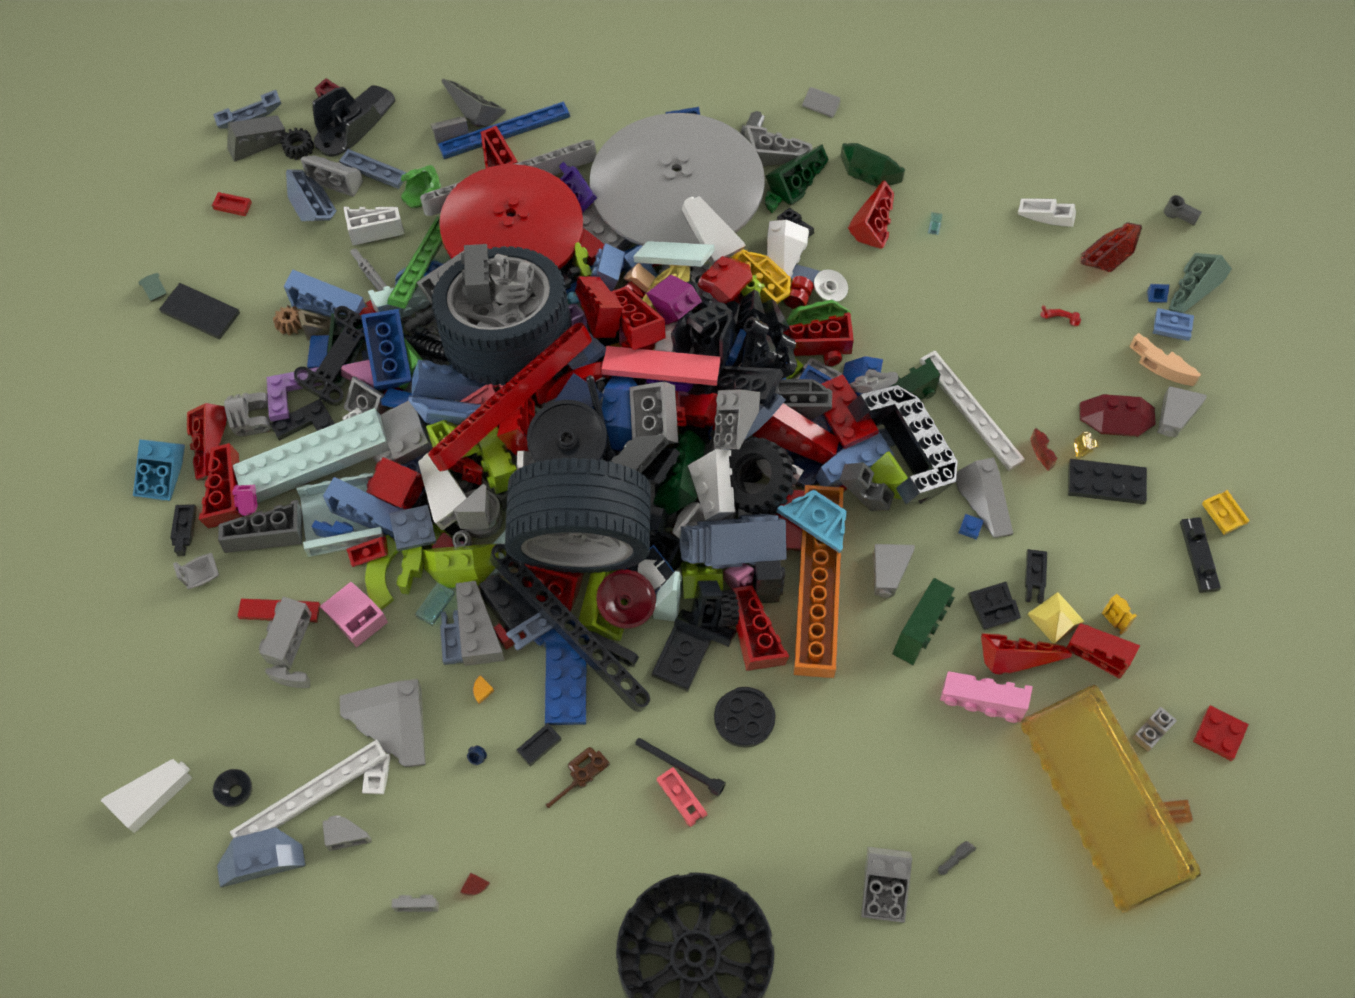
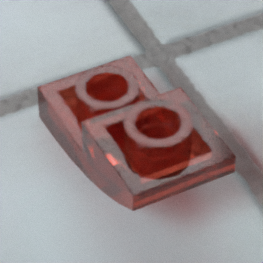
M1035 428L1030 438L1031 445L1039 461L1049 471L1054 467L1057 457L1051 449L1047 448L1050 440L1046 434Z

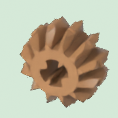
M287 305L286 308L280 307L281 311H275V317H273L274 326L282 335L287 333L291 336L293 332L298 334V329L303 330L298 314L299 310L296 306L291 308Z

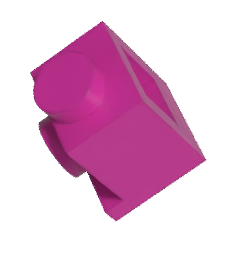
M255 484L236 485L232 492L235 495L234 503L235 507H238L239 513L244 516L255 513L258 507Z

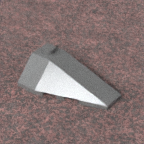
M749 125L745 127L744 137L755 148L762 166L784 164L813 149L810 143L795 138H784L781 133L773 134L767 132V128Z
M994 457L975 461L957 471L956 484L960 494L965 496L972 510H975L981 520H984L983 524L992 537L999 538L1013 535L1002 482Z

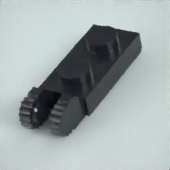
M1027 549L1025 601L1031 602L1032 588L1039 589L1037 600L1038 603L1042 604L1047 578V551Z

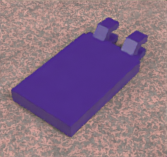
M563 161L559 165L564 173L560 180L575 194L583 213L597 199V196L578 169L574 166H567Z

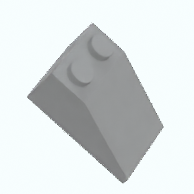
M409 401L381 415L387 444L395 461L402 465L433 448L425 421Z

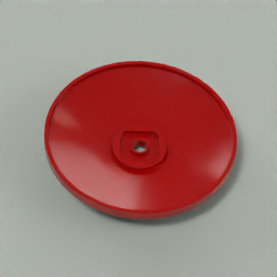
M498 165L471 174L450 192L440 214V233L443 245L451 259L464 251V245L487 244L489 249H492V247L514 246L515 248L522 247L523 249L527 248L530 251L534 250L537 253H541L561 269L575 254V243L579 242L580 244L583 215L575 194L562 180L553 174L527 165ZM508 213L516 214L513 217L507 216Z

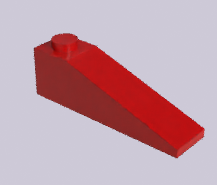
M885 180L881 182L856 213L848 227L851 235L858 242L879 249L884 248L889 238V232L887 231L888 225L891 224L889 211L893 208L894 192Z
M204 403L187 412V434L192 437L190 450H194L195 454L193 466L196 480L208 477L211 448L219 446L226 426L227 415L225 406Z

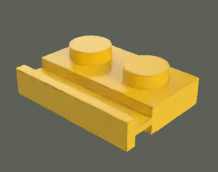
M1228 490L1208 498L1202 503L1223 535L1243 525H1247L1250 521Z
M1118 594L1111 597L1102 611L1103 616L1112 626L1120 629L1119 633L1121 635L1128 630L1137 617L1136 614H1131V608L1127 601Z

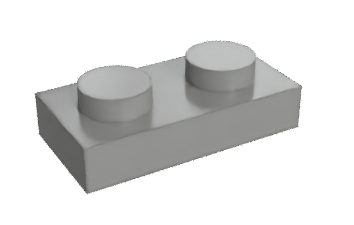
M400 895L399 899H392V908L395 912L439 911V902L432 895H421L420 898Z

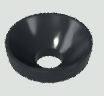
M239 769L224 771L217 777L213 785L215 799L226 807H237L244 804L252 793L250 777ZM234 786H240L242 789L241 793L236 797H232L230 790Z

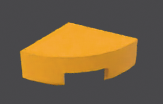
M481 675L476 679L473 687L474 697L478 704L494 692V689Z

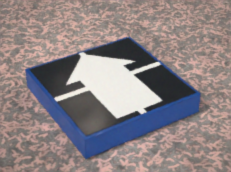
M654 545L649 548V554L644 561L624 569L636 571L645 576L652 584L655 594L675 572Z

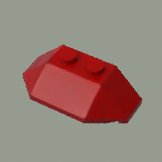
M721 256L700 277L698 286L705 292L710 293L719 302L728 303L753 279L750 266L735 258Z

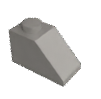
M336 815L323 821L325 846L329 851L372 842L367 832L345 817Z

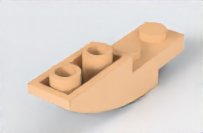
M1140 333L1133 338L1129 346L1141 356L1140 364L1163 378L1180 384L1194 386L1201 376L1194 367L1187 364L1180 356L1174 352L1167 356Z

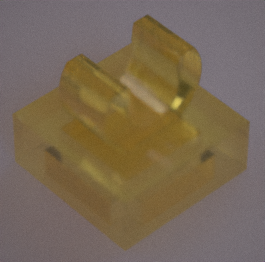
M1084 431L1074 439L1076 457H1084L1089 452H1093V447H1099L1098 440L1092 439L1091 432Z

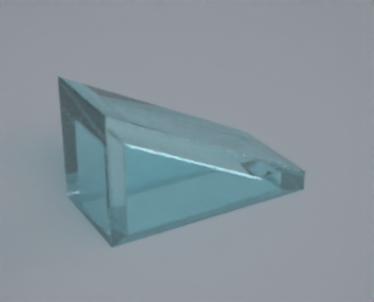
M931 213L929 234L939 235L942 221L941 213Z

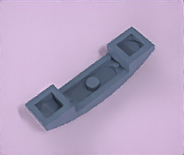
M273 90L260 95L261 101L233 112L227 108L214 113L218 128H228L229 122L266 117L282 104L277 91Z

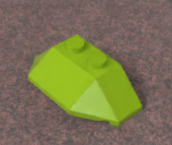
M497 544L422 549L424 569L442 588H454L456 583L476 581L477 586H480L479 584L484 582L495 569L490 562L492 548ZM498 552V553H495V556H496L497 558H500V557H499V552Z

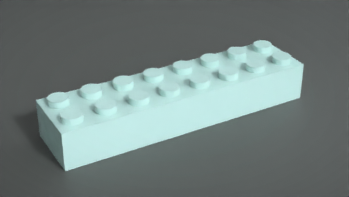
M373 408L234 464L233 469L238 485L255 484L257 503L386 452L390 448L387 444L381 415Z

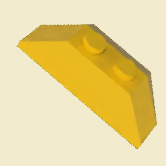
M743 249L730 257L749 264L752 277L757 275L756 279L765 285V288L760 292L762 304L771 299L778 304L790 295L791 277L768 256L748 252Z

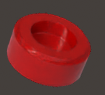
M830 351L823 356L825 365L836 366L841 363V352Z

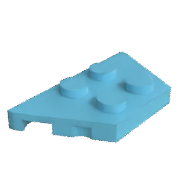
M815 490L806 493L803 497L792 500L791 503L785 506L781 505L778 507L777 512L838 553H841L845 532L846 510Z

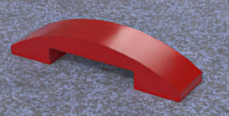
M602 363L588 364L563 376L550 389L544 403L558 397L573 373L585 381L589 375L594 377L595 382L603 377L601 374Z

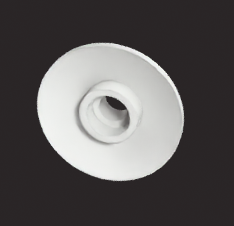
M823 270L814 279L815 291L825 301L832 299L839 302L847 295L848 284L845 278L834 270Z

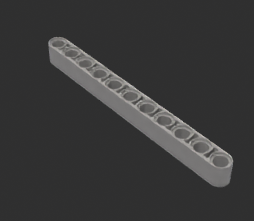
M584 140L515 164L536 167L554 175L562 172L559 165L563 161L570 167H578L593 162L597 156L596 146L593 140ZM460 182L423 194L420 199L424 215L433 216L441 213L447 196Z

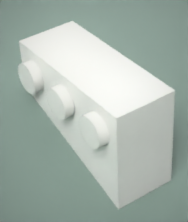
M715 449L688 465L705 520H721L735 512L734 492L730 484L732 469L729 468V456H731V450Z

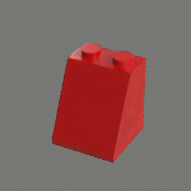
M382 457L376 464V472L373 478H370L367 483L366 492L406 510L412 508L425 486L420 473Z

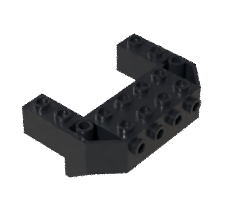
M895 385L860 394L847 406L856 423L872 419L876 426L884 425L912 471L913 476H910L896 488L905 504L915 501L922 504L939 495L956 482L958 461L944 440L943 435L934 424V420L925 409L924 404L917 396Z

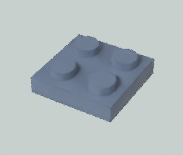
M428 505L389 513L397 552L436 543Z

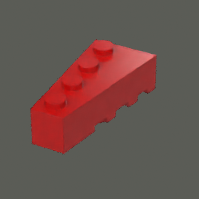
M578 276L575 293L593 338H615L616 332L620 328L619 320L623 307L600 277Z
M850 312L844 313V316L836 317V315L830 316L827 320L818 321V319L812 320L811 323L805 325L802 323L790 325V328L784 332L785 335L796 341V346L793 350L795 356L825 355L830 351H840L841 355L852 354L854 338Z
M753 586L733 588L732 590L737 595L736 600L738 599L739 622L736 625L746 671L785 665L789 655L784 650L778 634L776 635L771 620L766 616L763 610L764 607Z

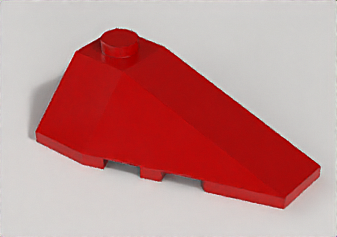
M982 633L981 635L984 664L992 673L998 675L1013 673L1072 657V653L1064 645L1041 641L1034 644L1026 641L1024 638H1019V641L1008 640L1007 635Z

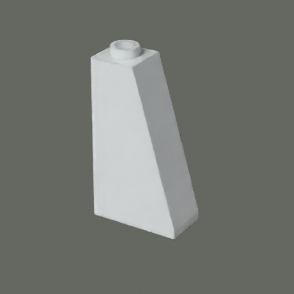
M692 196L684 201L681 209L699 243L714 245L715 251L708 258L711 266L721 256L730 257L744 249L745 243L700 196L696 198Z
M427 453L418 463L433 520L441 530H444L457 520L454 509L467 496L450 471H439Z
M171 759L105 796L101 801L128 829L135 833L192 779L187 773L190 769L182 761L178 764L174 759Z

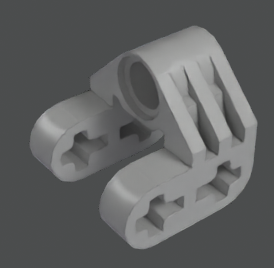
M496 254L492 262V274L490 275L491 296L498 303L525 301L533 291L534 265L530 262L521 261L517 270V281L513 282L508 279L509 258L505 255Z
M243 393L242 395L236 394L234 397L230 395L224 401L229 426L235 435L248 436L270 430V419L268 417H248L249 411L268 407V395L266 393Z

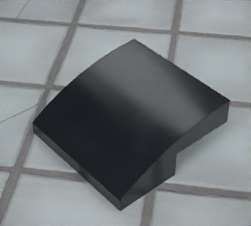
M1006 581L968 593L972 607L983 630L1021 618L1016 600L1012 599Z

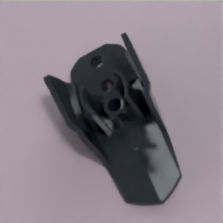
M371 85L354 99L347 89L342 86L315 99L312 103L314 123L317 128V134L314 137L315 147L329 157L338 156L353 147L394 104L395 97L393 93L383 87Z
M735 301L725 303L727 308L733 311L728 313L726 320L720 323L716 321L715 326L702 333H699L686 323L688 317L693 315L692 311L681 317L671 332L675 352L721 357L719 376L728 360L737 327L740 304Z

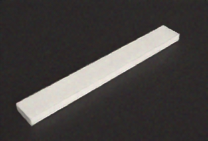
M933 351L920 358V363L924 365L926 364L924 360L930 357L941 374L938 383L940 388L1006 469L1010 471L1022 464L1025 460L1024 457L939 354Z
M376 739L231 830V836L235 838L280 827L364 774V772L388 758Z

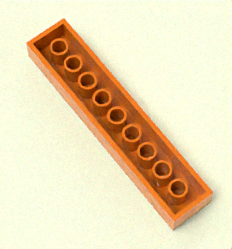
M805 485V494L815 490L843 508L844 488ZM803 529L800 550L794 675L834 678L837 658L841 553H838Z

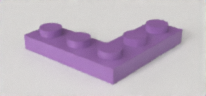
M317 367V368H311L310 370L316 372V370L318 369V367ZM294 372L267 377L268 412L271 422L289 418L288 391L303 389L295 383ZM300 373L297 377L300 380H305L308 376L305 373ZM315 383V384H314V386L323 385L322 383Z

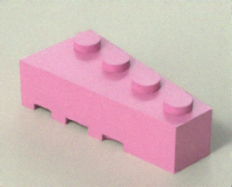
M948 671L940 701H944L945 704L950 706H962L968 711H980L989 717L998 716L1005 718L1008 722L1016 723L1021 722L1028 710L1033 686L1025 685V689L1017 688L1015 683L1011 682L1001 685L996 684L994 679L989 678L978 681L975 676Z

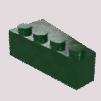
M690 429L678 435V443H674L672 448L677 449L680 454L677 457L676 464L667 472L666 479L660 483L653 502L659 508H664L669 515L694 502L698 497L688 465L704 456L706 441Z

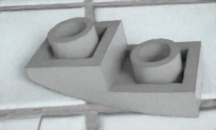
M281 665L265 669L268 677L279 684L296 688H310V679L306 673L293 672L290 674L288 669Z
M1160 706L1132 739L1149 752L1177 720Z

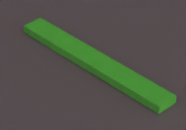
M439 216L434 220L388 297L387 304L405 309L419 286L417 282L424 277L443 244Z

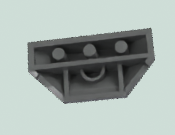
M781 379L774 392L786 399L784 401L785 405L807 419H814L832 409V390L827 389L813 379Z
M663 435L635 437L632 441H628L623 447V451L619 455L614 456L610 462L622 464V466H627L642 473L669 442Z

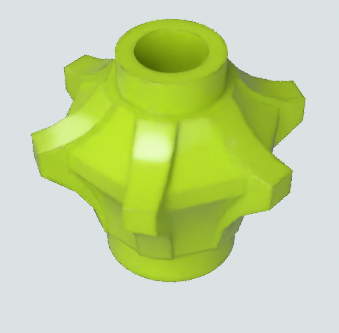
M753 275V279L740 291L743 297L754 289L760 295L761 290L765 288V285L756 279L757 275Z

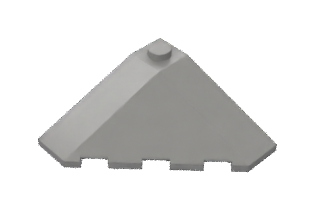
M418 679L397 681L340 695V715L345 720L350 719L357 725L356 729L366 737L371 736L374 740L377 739L383 750L389 755L392 753L396 756L402 766L426 765L422 688Z

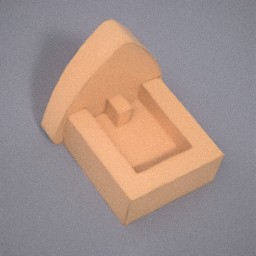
M637 263L624 276V279L627 282L632 281L646 292L650 288L655 276L642 267L640 263Z

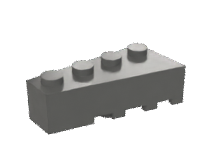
M298 499L291 501V504L283 507L278 505L273 510L264 513L259 511L248 518L243 516L219 524L218 541L224 553L302 544L303 515Z

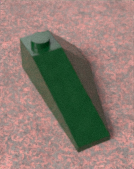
M823 144L765 175L771 192L781 197L789 205L803 198L808 186L813 184V179L822 171L829 160Z

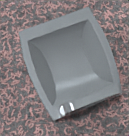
M212 553L195 558L184 566L179 565L177 562L173 563L177 578L186 585L187 589L206 584L219 576Z

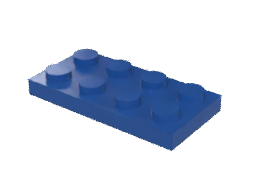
M570 645L546 646L545 725L547 723L549 725L586 724L587 662Z

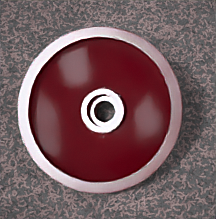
M618 570L606 576L600 583L596 594V603L600 614L608 623L618 628L632 629L641 626L651 617L656 606V594L650 581L642 574L632 570ZM621 600H625L627 605H622Z

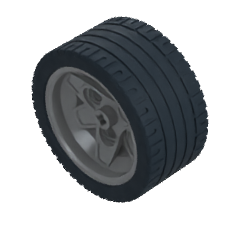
M514 246L488 248L489 278L492 274V262L496 254L505 255L509 258L508 279L513 282L517 281V270L521 261L530 262L534 265L533 291L530 297L523 302L498 303L491 296V303L468 305L467 297L463 298L462 286H465V281H462V269H465V264H462L461 260L451 265L441 275L439 281H437L432 294V307L441 341L449 363L464 377L473 381L476 380L478 383L483 382L487 385H505L572 326L562 273L553 261L534 250L530 251L527 248H515Z
M557 458L525 465L512 473L508 480L505 550L513 559L526 565L557 572L601 573L635 566L644 561L649 554L650 482L643 474L632 468L604 460Z

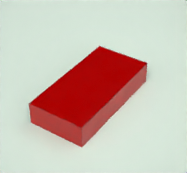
M218 192L212 207L213 210L246 217L252 202L249 198Z

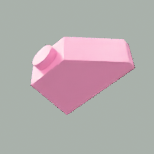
M369 360L341 367L342 377L351 381L352 377L355 376L374 388Z

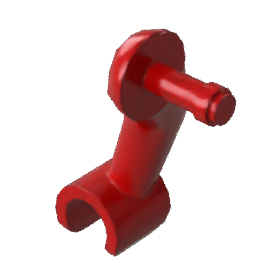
M1044 305L1041 307L1043 311L1040 313V316L1042 318L1048 319L1060 316L1069 318V323L1073 326L1080 325L1081 318H1079L1080 314L1078 312L1071 313L1062 309H1046Z

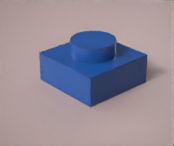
M965 514L958 533L977 540L984 520Z

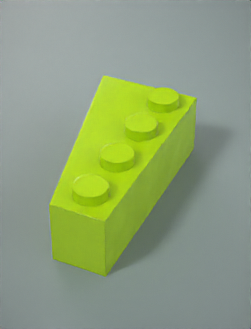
M498 427L494 428L476 444L479 452H476L477 456L481 455L483 460L480 461L483 471L488 472L489 475L487 477L490 489L494 488L496 494L508 490L509 477L517 470L516 466L512 464L510 453H507L506 445L497 437Z

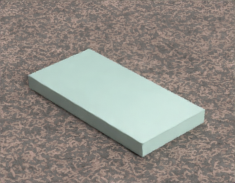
M648 241L633 257L635 263L702 267L713 254L715 248L714 245Z

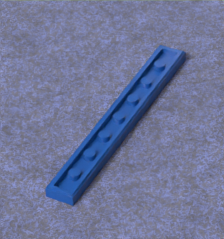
M563 101L440 142L438 147L443 158L447 159L483 147L481 131L497 126L503 138L507 139L569 118L570 113Z

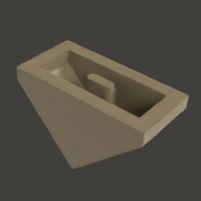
M302 310L298 311L307 341L310 340L311 335H329L331 317Z

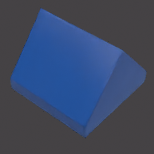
M1150 284L1147 289L1148 301L1167 302L1170 285Z

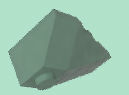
M1194 253L1183 270L1185 275L1178 283L1180 288L1174 293L1169 311L1184 313L1223 283L1232 268L1222 255Z

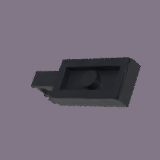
M195 504L175 505L170 539L172 546H175L174 552L177 556H185L186 546H190L192 542L197 510Z

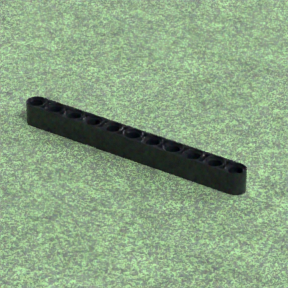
M504 544L495 545L490 555L491 564L633 711L640 712L644 710L650 702V694L523 562L513 559L506 552ZM495 553H502L504 558H497ZM515 567L518 569V572L512 573L508 568ZM529 581L532 586L525 587L522 582ZM542 595L546 601L540 602L536 596ZM557 610L560 615L553 616L550 611ZM570 624L573 626L574 630L568 631L565 629L564 625ZM578 639H585L588 645H581ZM598 653L601 655L602 659L596 660L593 658L592 654ZM606 668H613L616 674H609ZM621 682L628 683L630 689H623ZM635 697H641L644 700V704H638L635 701Z

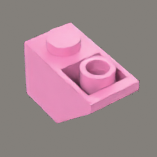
M743 563L741 567H729L723 571V580L731 589L753 586L754 569L751 566Z

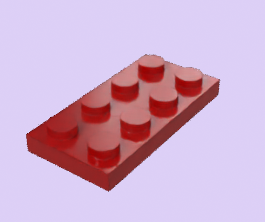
M843 374L822 383L824 387L832 390V409L823 413V416L844 449L879 434V429L872 419L856 423L847 406L857 398V395Z

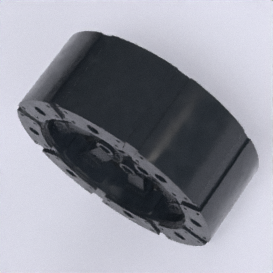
M690 872L686 875L677 874L662 879L650 886L636 899L633 907L627 911L617 937V969L626 998H634L636 993H641L643 998H654L659 989L670 982L673 983L680 980L679 998H693L698 985L707 992L710 998H728L722 992L716 974H727L737 977L745 983L742 994L736 998H765L774 967L775 951L774 945H772V932L760 906L751 895L738 888L737 884L723 877L708 873ZM709 894L715 896L713 902L707 900ZM664 901L666 907L661 909L658 907V903ZM689 905L699 907L698 921L693 930H689L687 926H684L678 916L677 909ZM718 911L729 916L734 923L731 929L720 935L711 936L710 924L715 912ZM662 919L673 933L674 942L667 941L665 943L652 940V938L647 937L649 929ZM753 924L755 931H748L747 926ZM697 940H701L703 942V946L695 944V942ZM631 941L636 944V947L632 950L627 947ZM738 941L739 943L746 941L751 952L750 963L743 962L742 964L730 960L722 955V953L732 944ZM683 952L684 958L677 959L676 954ZM697 952L702 958L699 962L694 963L690 961L689 955ZM653 955L663 957V960L669 962L664 966L663 970L654 976L643 979L641 970H639L641 956ZM713 960L715 964L713 967H708L706 962ZM693 971L696 976L689 977L687 973ZM757 975L763 976L764 980L762 983L755 981Z

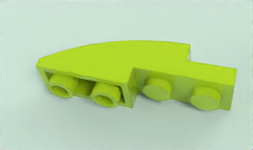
M424 546L401 551L404 556L402 560L403 570L402 574H399L397 578V586L401 594L409 595L414 577L422 578L424 569L422 549H424Z

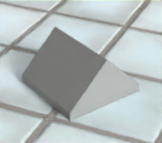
M464 116L430 124L437 145L440 142L469 133Z
M355 376L352 377L344 405L345 410L351 412L359 408L363 413L375 408L382 415L389 407L382 405L381 399L384 396L382 393Z
M484 484L454 509L458 525L461 529H489L491 504L487 488Z

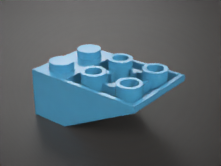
M139 439L133 496L171 501L183 464L185 444Z

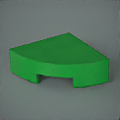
M768 190L765 196V205L773 213L782 203V198Z

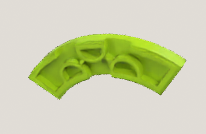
M389 535L386 536L388 555L368 562L365 574L369 598L381 611L394 601L387 589L386 570L398 552L395 541Z

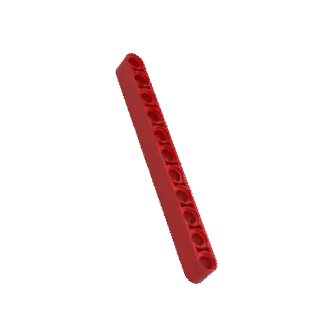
M576 323L433 447L429 451L428 456L437 469L442 472L451 468L592 342V338L583 323Z

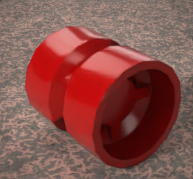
M795 276L790 284V295L784 299L785 304L792 309L806 306L814 289L813 282L806 277Z

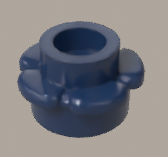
M475 745L468 749L467 759L471 764L479 765L485 762L487 753L484 748Z

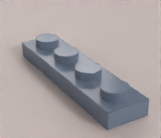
M349 149L339 160V163L344 166L356 168L361 174L397 189L404 183L401 181V176L407 173Z

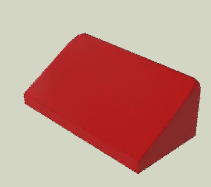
M386 536L347 548L351 566L355 567L387 556Z

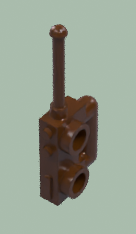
M591 747L585 749L568 763V768L571 770L570 776L574 780L572 784L549 803H546V807L551 808L555 802L574 787L579 786L582 788L588 782H592L595 776L610 765L609 761L599 750L595 752ZM590 757L591 762L588 765H586L584 768L578 767L582 762H584L587 758Z

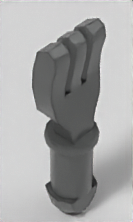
M968 841L960 844L956 849L955 855H951L944 864L939 866L938 873L946 875L952 867L959 864L960 860L965 859L974 852L976 847Z

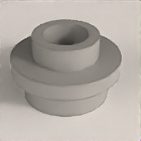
M461 530L454 534L452 542L454 547L470 546L472 537L468 532ZM462 537H465L464 544L460 543Z

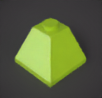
M888 451L870 467L874 472L871 482L876 484L885 483L894 493L893 498L903 500L896 488L908 477L890 451Z

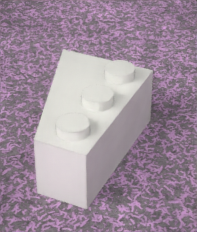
M344 207L352 245L404 234L398 207H376V210H369L365 207H359V209Z

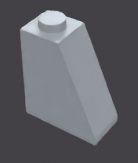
M1169 386L1164 395L1157 433L1168 437H1177L1201 408L1207 395Z
M875 544L873 551L875 595H880V597L884 598L895 595L913 556L915 545Z

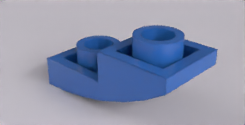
M315 520L311 526L315 535L324 538L355 532L353 526L347 522L335 521L332 526L325 521L321 523Z

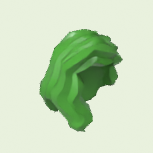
M428 165L403 174L401 181L407 182L401 199L411 208L422 207L420 197L441 187L435 168L432 165Z

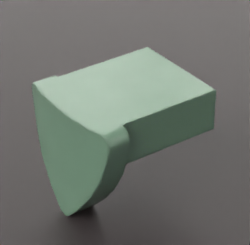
M159 273L146 276L138 282L144 288L150 301L167 294L158 278L160 277Z

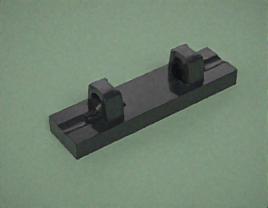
M1201 517L1182 519L1180 526L1199 593L1219 591L1221 586Z

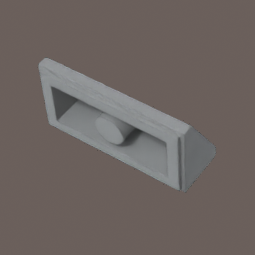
M810 87L802 106L833 118L840 106V98Z

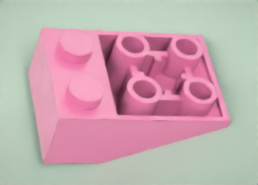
M352 582L320 606L356 648L388 623L384 613Z

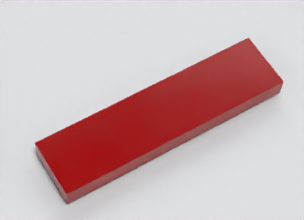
M241 598L237 617L246 620H273L276 614L275 607L281 600ZM299 601L305 603L312 613L310 622L317 623L320 603Z

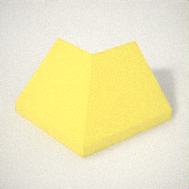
M1059 592L1027 614L1053 644H1056L1075 630L1080 623L1083 624L1085 622Z

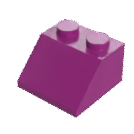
M672 274L646 293L658 314L665 319V325L679 320L702 302L691 284Z

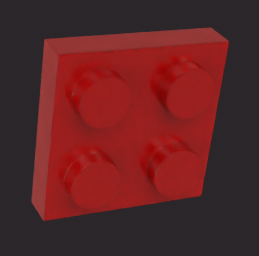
M1209 705L1193 742L1233 761L1249 724Z

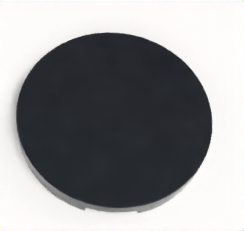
M737 687L729 691L719 699L714 712V723L720 736L731 745L742 748L754 747L764 742L772 733L776 719L775 709L771 701L763 692L752 687Z

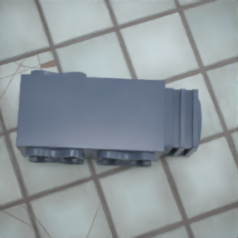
M770 513L740 515V518L697 521V525L680 527L681 559L692 564L705 563V566L719 569L741 567L743 563L754 565L755 562L786 560V520L779 519L778 515H770Z

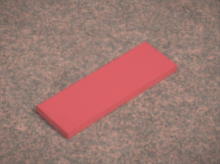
M607 346L601 374L717 386L721 357L645 349L632 350V348Z

